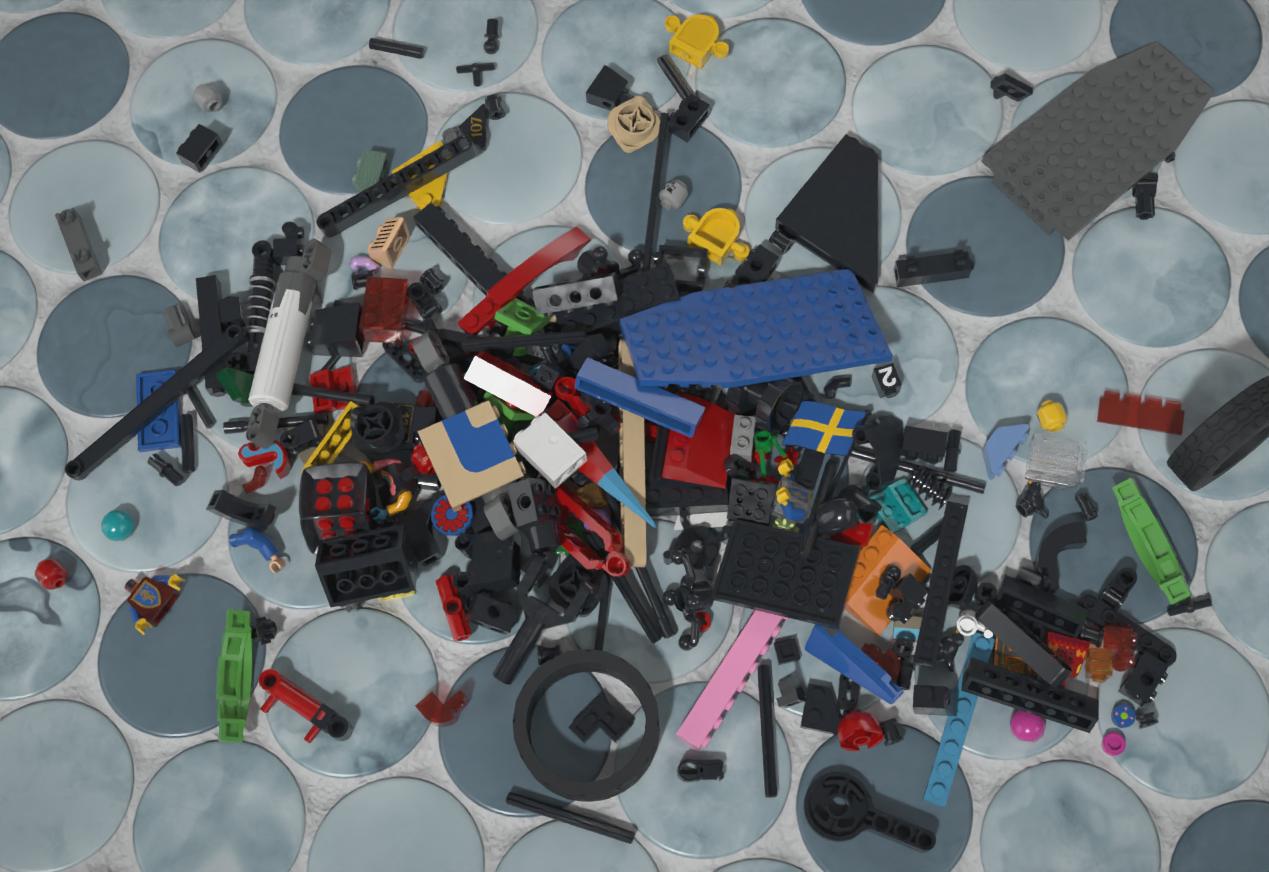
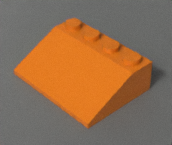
M883 525L880 526L869 540L868 546L863 547L860 551L844 609L878 636L881 635L891 622L886 615L887 607L897 602L890 594L884 600L875 596L876 589L880 584L879 578L883 575L884 569L888 565H896L901 571L899 580L911 573L920 583L931 572V569L899 537Z

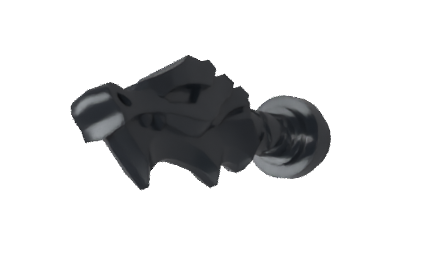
M669 384L668 387L657 386L673 394L682 393L698 396L708 402H711L713 390L708 387L698 390L690 387H680L678 384Z

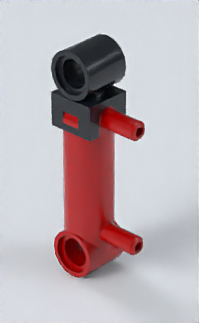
M267 669L260 674L259 685L270 694L260 708L264 713H268L278 699L313 724L304 737V740L309 744L312 743L320 730L326 734L328 732L337 741H345L351 737L353 732L352 725L333 709L314 698L276 670ZM276 677V683L268 687V681ZM344 724L343 732L336 734V726Z

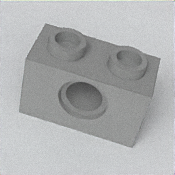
M735 415L730 457L739 455L749 462L752 461L756 418Z

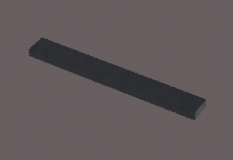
M950 501L946 502L913 665L935 669L968 505Z

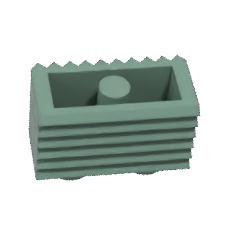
M364 149L362 156L358 157L357 167L359 168L352 177V184L357 192H361L385 178L389 164L385 152Z

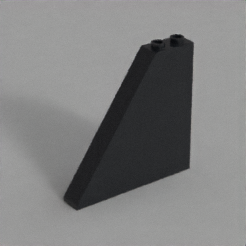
M845 134L776 218L775 229L780 227L783 230L782 232L789 238H794L796 243L837 270H852L858 283L872 293L876 291L878 283V154L872 148L862 145L856 138Z

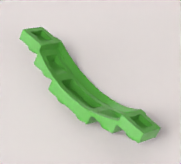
M1129 478L1112 487L1118 499V506L1132 544L1151 577L1159 588L1165 592L1170 604L1174 605L1193 596L1184 578L1185 574L1176 558L1177 554L1159 519L1155 517L1146 498L1142 496L1134 478Z
M229 609L226 611L225 633L222 634L221 656L218 657L215 700L218 701V742L241 743L243 742V730L246 725L252 681L250 611Z

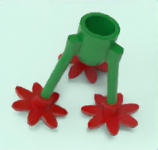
M760 431L754 434L755 447H753L751 463L756 460L761 465L762 475L760 479L755 478V480L777 485L779 481L774 480V475L770 477L766 475L765 459L770 458L767 452L771 451L773 445L779 451L780 457L774 459V462L779 463L777 470L780 463L786 459H789L793 465L798 464L795 458L800 453H793L792 447L787 452H784L776 436H771L768 431Z

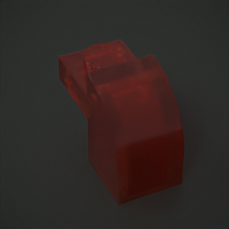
M865 643L861 651L886 671L892 678L891 680L895 682L900 671V662L896 653L889 647L886 653L883 654L878 646Z
M460 690L442 704L437 696L431 692L415 707L432 725L447 727L457 722L452 714L461 712L467 706L466 702L469 700Z

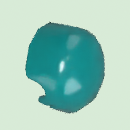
M110 511L101 522L102 532L112 541H124L131 536L134 530V520L126 511Z

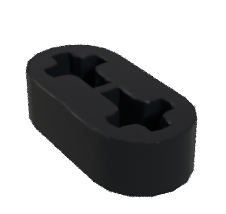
M739 455L725 459L724 467L729 476L755 480L756 470L751 462Z
M841 674L838 684L837 704L842 711L850 712L856 708L858 703L859 684L853 681L850 688H847V681L843 680L846 676ZM846 693H850V700L854 702L849 707H846L845 703L841 701L845 699Z

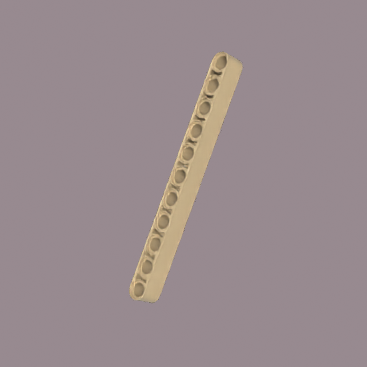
M621 339L618 350L619 371L637 378L626 342ZM619 408L620 477L646 510L644 418ZM620 502L622 553L629 559L631 567H645L646 521Z

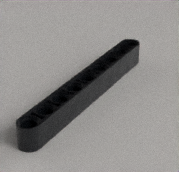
M468 135L457 137L322 213L317 218V226L327 237H333L475 157L477 149L473 140ZM418 174L417 177L411 179L413 175Z

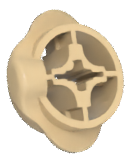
M638 95L613 108L608 115V130L613 135L617 144L626 153H632L653 142L658 137L660 119L643 96Z

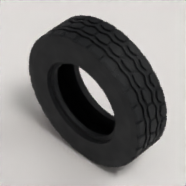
M1269 376L1258 380L1229 400L1199 425L1170 455L1167 460V466L1173 470L1172 472L1176 474L1190 491H1197L1223 475L1269 437Z

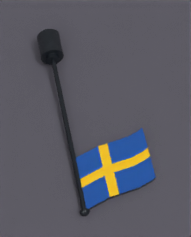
M802 401L782 445L799 446L823 454L845 456L832 484L829 499L833 495L856 444L852 438V431L855 427L865 424L868 416L871 415V411L869 409H865L863 412L844 410L820 402Z

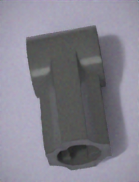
M179 305L167 307L163 314L170 328L169 334L174 345L178 347L196 339L189 323L186 322L181 307Z

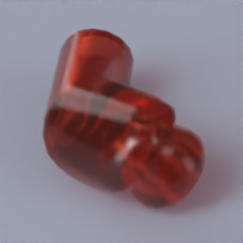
M257 466L254 469L252 481L242 485L246 494L265 485L268 472L264 466Z

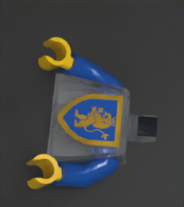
M786 459L780 463L778 468L779 473L784 476H782L774 491L771 515L802 524L808 515L810 516L813 506V493L796 483L793 474L789 473L793 470V464L789 459Z

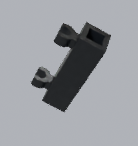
M963 249L954 250V253L920 258L907 256L905 260H897L893 270L898 288L969 278L971 271L974 270V262L969 257L968 251L963 252Z

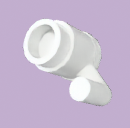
M964 610L958 615L957 629L962 635L970 636L979 630L984 632L986 638L993 636V633L975 617L976 612L973 610Z

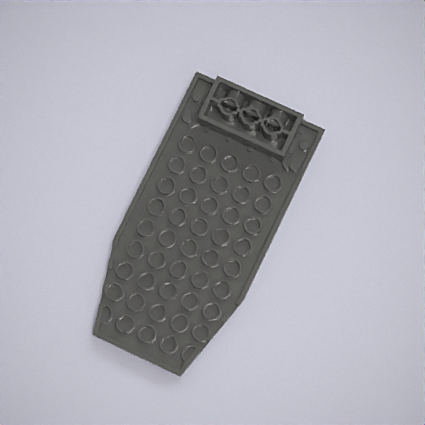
M1154 42L1088 72L984 155L981 162L995 174L992 184L1048 235L1057 230L1069 241L1135 186L1137 181L1142 180L1165 161L1171 153L1177 150L1215 90L1161 44Z

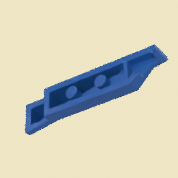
M820 625L814 626L805 645V651L889 704H893L904 693L891 680L892 678L886 671L840 631L831 637Z

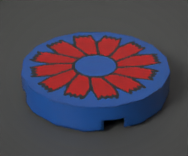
M446 494L435 502L431 511V520L434 527L444 535H461L472 525L474 519L472 504L470 501L461 505V510L454 512Z

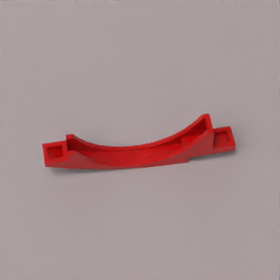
M578 227L558 237L513 269L486 292L487 296L457 322L458 326L467 334L477 335L484 329L491 335L494 332L493 327L498 321L494 319L498 310L513 301L525 287L549 268L565 261L575 260L577 253L591 239Z

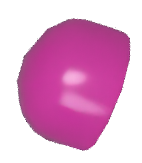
M1018 710L1012 715L1010 720L1011 732L1021 741L1034 743L1044 735L1046 726L1042 717Z

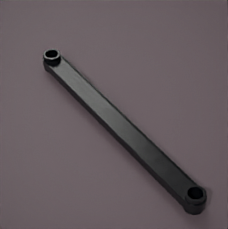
M236 324L229 326L209 346L76 458L69 461L65 466L67 476L78 481L85 479L92 470L240 345L245 344L248 338L246 331Z

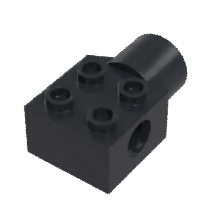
M527 478L508 485L516 527L528 537L531 553L537 554L539 551L545 553L560 548L561 543L557 527L561 523V510L557 503L556 489L547 480Z

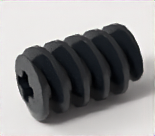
M925 466L916 468L904 485L906 486L911 482L910 490L913 491L918 487L917 495L920 496L926 493L924 500L927 501L932 498L931 505L934 506L939 503L938 510H940L950 498L953 487L949 486L945 489V481L938 484V476L931 479V471L924 474Z

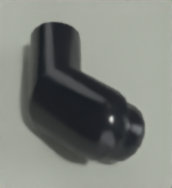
M850 378L831 379L823 389L825 398H835V391L838 388L850 387Z

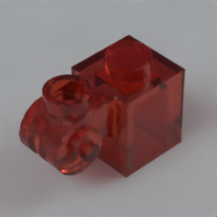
M1105 623L1103 648L1117 650L1118 654H1115L1111 659V665L1116 671L1122 672L1129 667L1134 668L1135 654H1131V645L1136 646L1137 633L1133 632V626Z

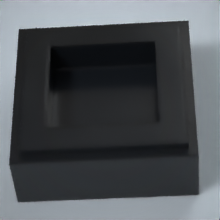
M795 638L773 643L778 665L800 661Z

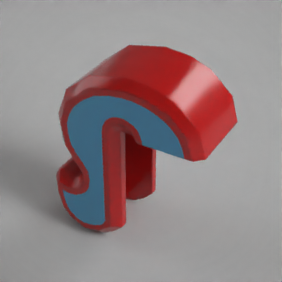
M276 440L267 449H263L260 446L256 448L251 442L244 444L239 449V458L249 468L274 461L275 471L280 479L286 477L291 469V458L286 448Z

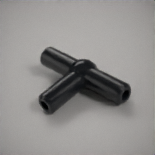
M473 63L456 67L457 74L472 73L473 83L476 87L481 86L480 72L495 70L494 63Z
M1191 597L1182 600V605L1168 608L1167 613L1170 617L1182 613H1193L1195 610L1212 606V601L1210 598L1192 602Z

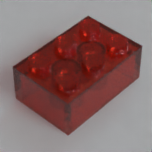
M367 277L359 323L362 341L403 344L410 298L408 294V279Z

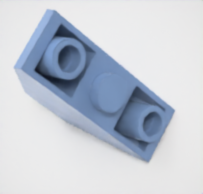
M1019 424L998 427L982 450L988 479L992 481L996 475L1001 476L1007 467L1004 465L1006 460L1009 459L1011 461L1018 452L1015 449L1019 443L1023 445L1030 434L1027 431L1030 425Z

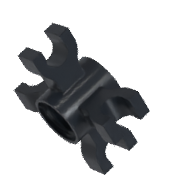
M581 392L582 395L579 399L590 411L578 419L579 422L576 424L578 429L585 430L593 423L595 425L602 424L610 436L617 433L620 424L609 414L617 406ZM595 410H601L604 414H599Z

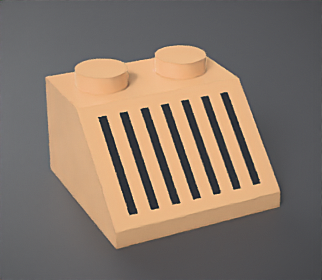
M402 217L389 218L385 220L383 225L379 226L375 240L371 241L368 246V254L374 262L393 269L410 239L405 219Z

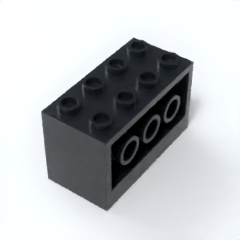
M404 523L319 541L315 568L330 608L356 602H365L380 597L386 598L390 595L409 593L416 590L418 564Z

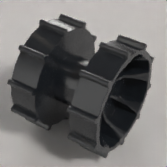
M789 377L787 379L728 388L727 396L724 399L727 402V411L734 415L750 416L756 411V414L753 416L756 418V427L762 431L778 435L782 429L790 425V421L799 409L803 393L805 392L801 384L803 380L797 377Z

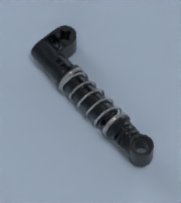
M264 240L256 242L252 247L254 259L253 274L249 280L251 296L248 299L251 301V304L247 307L250 311V316L247 317L249 326L246 327L248 336L247 352H234L224 359L225 368L229 367L252 375L255 374L271 309V299L274 297L272 289L275 287L273 248L269 242Z

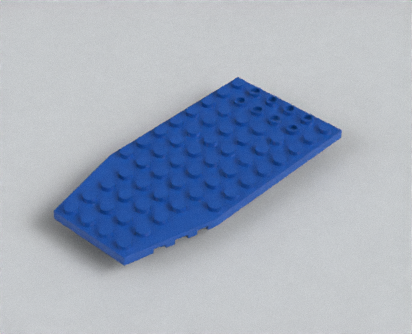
M850 269L736 286V288L726 287L694 292L680 297L681 300L664 303L620 319V328L640 386L668 387L669 384H678L680 387H689V384H701L702 387L711 388V385H721V388H732L787 379L789 377L793 378L890 362L893 357L853 271Z

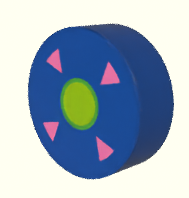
M1127 705L1117 706L1111 714L1112 722L1119 728H1128L1135 722L1136 718L1134 710Z

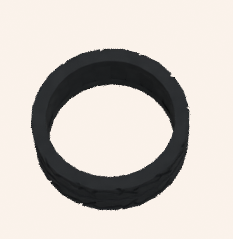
M592 649L568 651L549 659L538 667L523 685L516 700L513 714L514 740L524 764L534 778L550 792L569 800L581 802L606 800L625 792L636 784L650 767L658 748L660 735L657 702L650 685L639 670L623 658L606 651ZM580 672L607 674L623 682L639 699L646 719L645 733L640 748L633 759L622 770L610 777L597 781L579 782L565 779L553 773L540 762L534 752L531 741V720L535 707L542 695L554 683L566 676Z

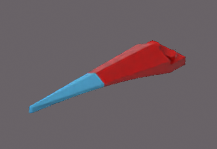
M559 399L545 412L566 434L580 431L576 426L579 421ZM590 441L577 444L586 452L587 461L577 470L651 526L657 528L655 522L595 442Z

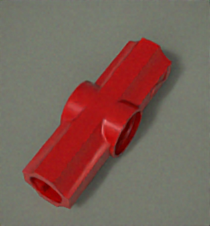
M445 575L435 580L453 640L454 642L463 641L471 637L472 633L468 621H465L466 614L459 592L453 586L454 576ZM452 604L459 605L456 612L448 611Z

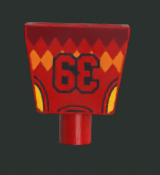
M1048 632L1044 636L1043 642L1072 668L1073 672L1068 678H1076L1081 670L1090 642ZM1066 680L1060 687L1065 688Z

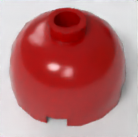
M858 709L852 710L839 722L838 740L841 748L844 750L860 751L858 746L867 745L869 749L878 745L883 740L880 722L871 713Z

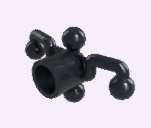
M597 246L593 250H587L581 254L577 261V268L583 274L582 278L616 272L618 278L636 273L640 269L643 253L638 249L631 250L628 253V260L632 266L620 269L616 261H609L607 259L608 252L606 248ZM578 291L572 292L574 298L581 296Z
M677 547L671 551L670 559L676 565L684 564L686 575L681 578V585L676 590H666L663 593L662 599L668 606L675 605L683 613L685 620L691 623V635L683 634L678 640L679 647L682 650L690 651L699 643L700 620L696 616V611L711 608L714 600L710 597L712 587L708 582L694 583L696 576L691 557L684 549Z

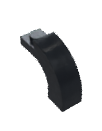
M214 490L206 510L247 527L267 530L268 525L275 518L274 512L276 507L271 504H255L240 499L224 490Z
M1084 522L1069 523L1056 528L1039 547L1035 556L1034 571L1043 573L1041 583L1046 588V592L1055 593L1060 588L1056 569L1057 555L1065 550L1082 549L1086 545L1087 539Z

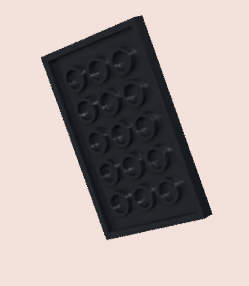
M734 519L710 597L715 601L839 630L861 548L816 537L811 556L808 560H803L798 557V551L804 534Z

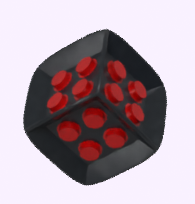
M358 462L331 463L310 466L303 470L299 491L300 526L306 545L312 554L317 555L320 540L377 529V522L373 518L378 517V514L372 515L370 513L373 508L377 507L376 491L372 475L366 464Z

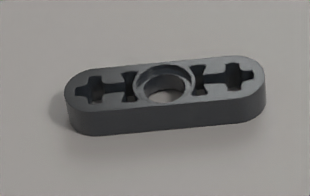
M389 335L385 337L382 342L385 353L414 382H424L429 373L423 368L419 358L397 336ZM388 344H395L399 351L396 353ZM405 354L411 356V360L408 363L400 362L401 356ZM413 365H415V367H416L419 371L422 370V373H423V374H422V375L416 374L415 371H414V369L412 368Z

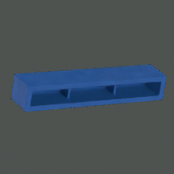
M590 358L585 360L576 377L575 389L690 438H693L704 414L705 407L695 402L684 399L657 386H640L638 378Z

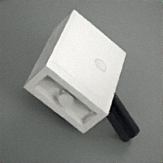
M544 413L542 416L534 418L526 430L519 431L513 442L515 448L556 489L587 461L586 452L577 444L598 440L599 434L596 427L566 434Z

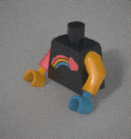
M390 458L374 461L373 464L365 461L359 462L366 464L370 473L372 470H375L373 475L384 510L378 507L373 508L370 513L372 515L379 514L373 520L381 523L383 519H386V515L392 516L408 508L412 496L418 490L415 478L419 475V471L416 466Z

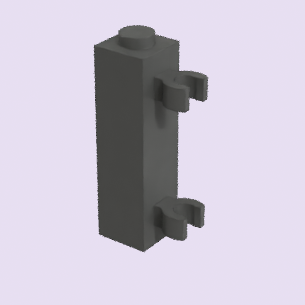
M74 207L63 210L61 213H56L55 217L79 277L85 282L102 275L80 215Z

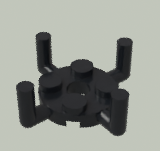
M681 510L680 523L684 531L677 537L676 548L684 549L691 557L694 569H702L706 579L711 581L714 579L715 569L710 565L717 556L718 543L729 539L731 528L725 525L722 528V533L714 535L705 526L692 527L688 520V511ZM694 543H700L703 546V550L695 553L691 550V546ZM668 550L663 553V561L666 565L673 563L670 559L671 552Z

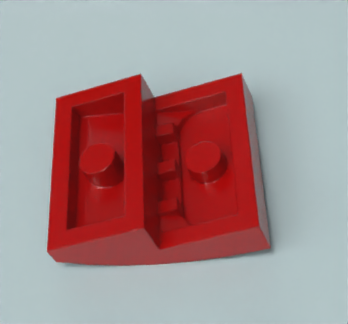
M351 366L334 371L325 369L309 374L311 387L357 393L354 368ZM312 397L315 413L343 410L349 404Z

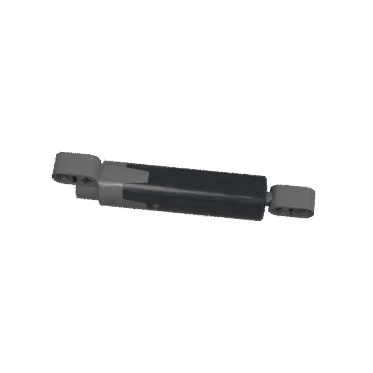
M428 330L413 341L412 346L423 368L429 373L424 380V384L443 420L479 405L468 380L464 379L465 374L461 366L456 363H449V357L435 332ZM515 480L481 496L485 503L483 507L485 515L494 533L501 540H506L519 531L516 527L508 485L519 480Z

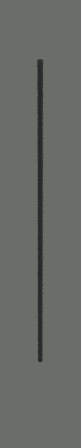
M661 113L641 273L650 270L669 116L667 113ZM619 446V454H618V462H617V470H616V472L619 474V476H620V446ZM611 513L610 519L612 521V527L616 531H618V527ZM605 570L608 588L606 594L600 600L594 650L603 651L612 580L610 574Z

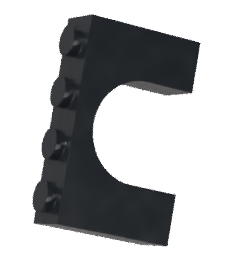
M444 491L439 497L424 501L419 508L415 510L410 509L404 512L402 517L398 518L400 524L404 523L418 563L424 567L443 557L433 535L431 511L435 502L445 495ZM482 497L471 500L470 503L474 508V519L471 526L474 532L493 531L483 507L485 503Z

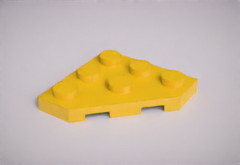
M441 141L436 142L392 170V174L443 146V143ZM448 172L408 194L420 211L430 202L436 207H441ZM418 174L413 175L411 179L417 177Z

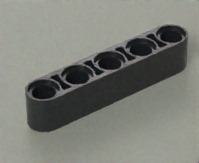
M988 598L975 614V617L1051 686L1059 688L1073 672L1072 668L996 600Z

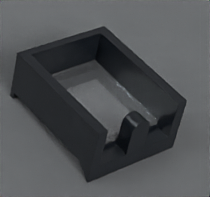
M659 245V251L654 254V264L658 267L669 263L675 275L679 291H704L708 250Z

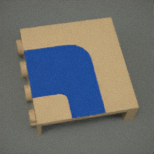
M489 400L418 431L454 512L461 510V505L515 480H524L525 467L522 461L517 462L515 455L518 454L513 442L508 443L506 436H509L504 424L500 425L497 419L500 417V414L495 405L491 406Z

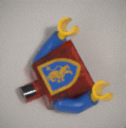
M176 574L172 576L155 575L152 578L143 577L140 583L130 579L125 584L124 589L131 593L127 599V602L130 604L129 612L135 628L142 635H145L144 630L147 627L152 628L154 626L156 628L180 597L181 594L178 591L181 588L178 585L182 581L185 582V579Z

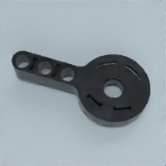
M842 772L824 774L810 785L805 794L803 803L805 819L813 832L825 840L845 842L867 831L920 853L930 851L936 844V837L930 830L876 809L866 787L861 781L850 774ZM840 798L846 803L847 808L844 814L836 815L831 812L829 803L832 799ZM883 818L887 823L886 829L881 830L877 828L875 820ZM898 827H905L907 829V838L898 836ZM924 835L929 838V847H923L919 844V836Z

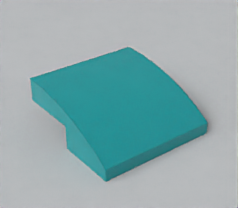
M905 478L869 497L881 504L882 509L876 514V518L881 525L893 534L927 514L915 493L910 490L909 484L904 485L906 482Z

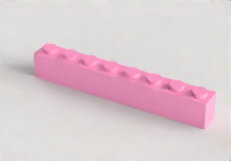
M755 610L677 731L676 738L698 752L701 747L705 749L712 739L709 736L713 729L718 730L724 720L721 717L725 710L730 711L736 701L733 699L736 692L741 693L747 684L745 678L749 673L753 674L759 665L756 662L759 656H765L771 646L768 642L772 637L776 638L782 629L779 626L783 619L788 620V618Z

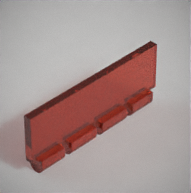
M1105 390L1104 396L1099 398L1097 422L1182 435L1185 410H1181V402L1166 400L1164 407H1162V399L1144 397L1143 404H1141V396L1124 393L1122 400H1120L1119 392Z

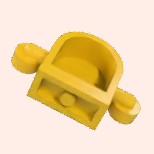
M702 14L693 15L687 18L682 25H680V20L677 16L671 15L665 19L666 31L675 33L669 41V53L701 70L713 54L718 59H724L728 56L729 46L725 42H719V27L714 17Z
M715 208L706 212L700 221L695 215L684 217L683 228L685 231L691 232L687 238V247L707 249L708 259L722 266L731 251H733L736 260H747L750 249L746 244L737 243L739 240L740 224L737 213L734 210Z

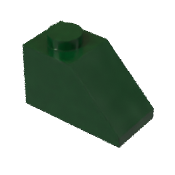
M229 367L217 372L216 377L232 401L241 403L244 407H252L248 399L254 375Z

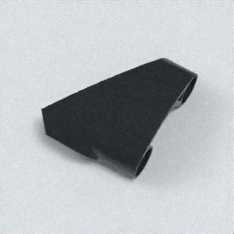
M893 415L875 418L869 424L857 426L852 431L854 442L858 445L870 443L876 458L875 465L866 476V484L871 486V490L886 488L894 482L900 460L903 422Z

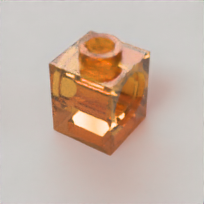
M595 482L577 490L579 497L592 509L603 508L608 505L601 487Z
M1089 648L1085 656V679H1092V682L1096 683L1106 682V680L1113 676L1112 649Z

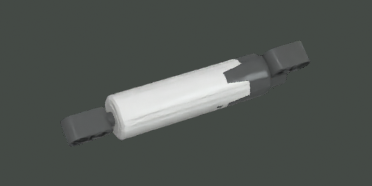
M315 238L307 242L302 257L292 256L287 259L285 270L278 278L248 399L255 408L251 412L246 432L247 440L263 449L269 448L274 442L279 422V415L277 413L287 410L313 303L316 281H321L326 276L330 263L331 249Z

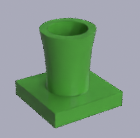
M515 298L498 310L494 319L508 325L504 336L535 334L549 323L551 316L537 315L536 308ZM528 347L515 348L513 356L526 355Z
M486 391L484 395L487 401L489 400L493 406H496L500 417L497 419L500 425H505L509 436H506L508 443H510L517 420H533L536 418V416L519 407L512 408L505 403L506 400L489 391Z

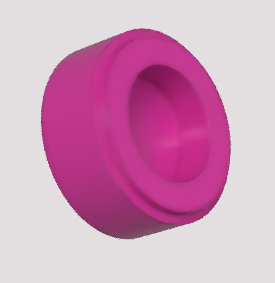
M1112 732L1103 737L1101 746L1106 754L1117 756L1125 750L1126 742L1120 734Z

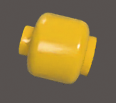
M1053 400L1043 402L1041 408L1036 413L1041 428L1049 431V433L1065 428L1064 424L1068 420L1063 405L1058 402L1053 403Z

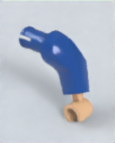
M247 527L242 533L230 535V540L236 539L229 541L232 547L247 544L259 550L266 561L272 560L269 567L273 573H277L281 568L285 567L286 561L283 558H278L280 552L275 542L262 530L255 527Z

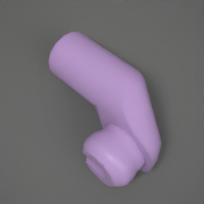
M354 256L350 259L349 267L353 270H358L360 266H365L368 270H372L373 274H376L380 269V266L368 256Z

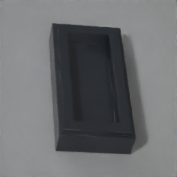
M804 449L795 477V481L800 487L814 491L825 454Z

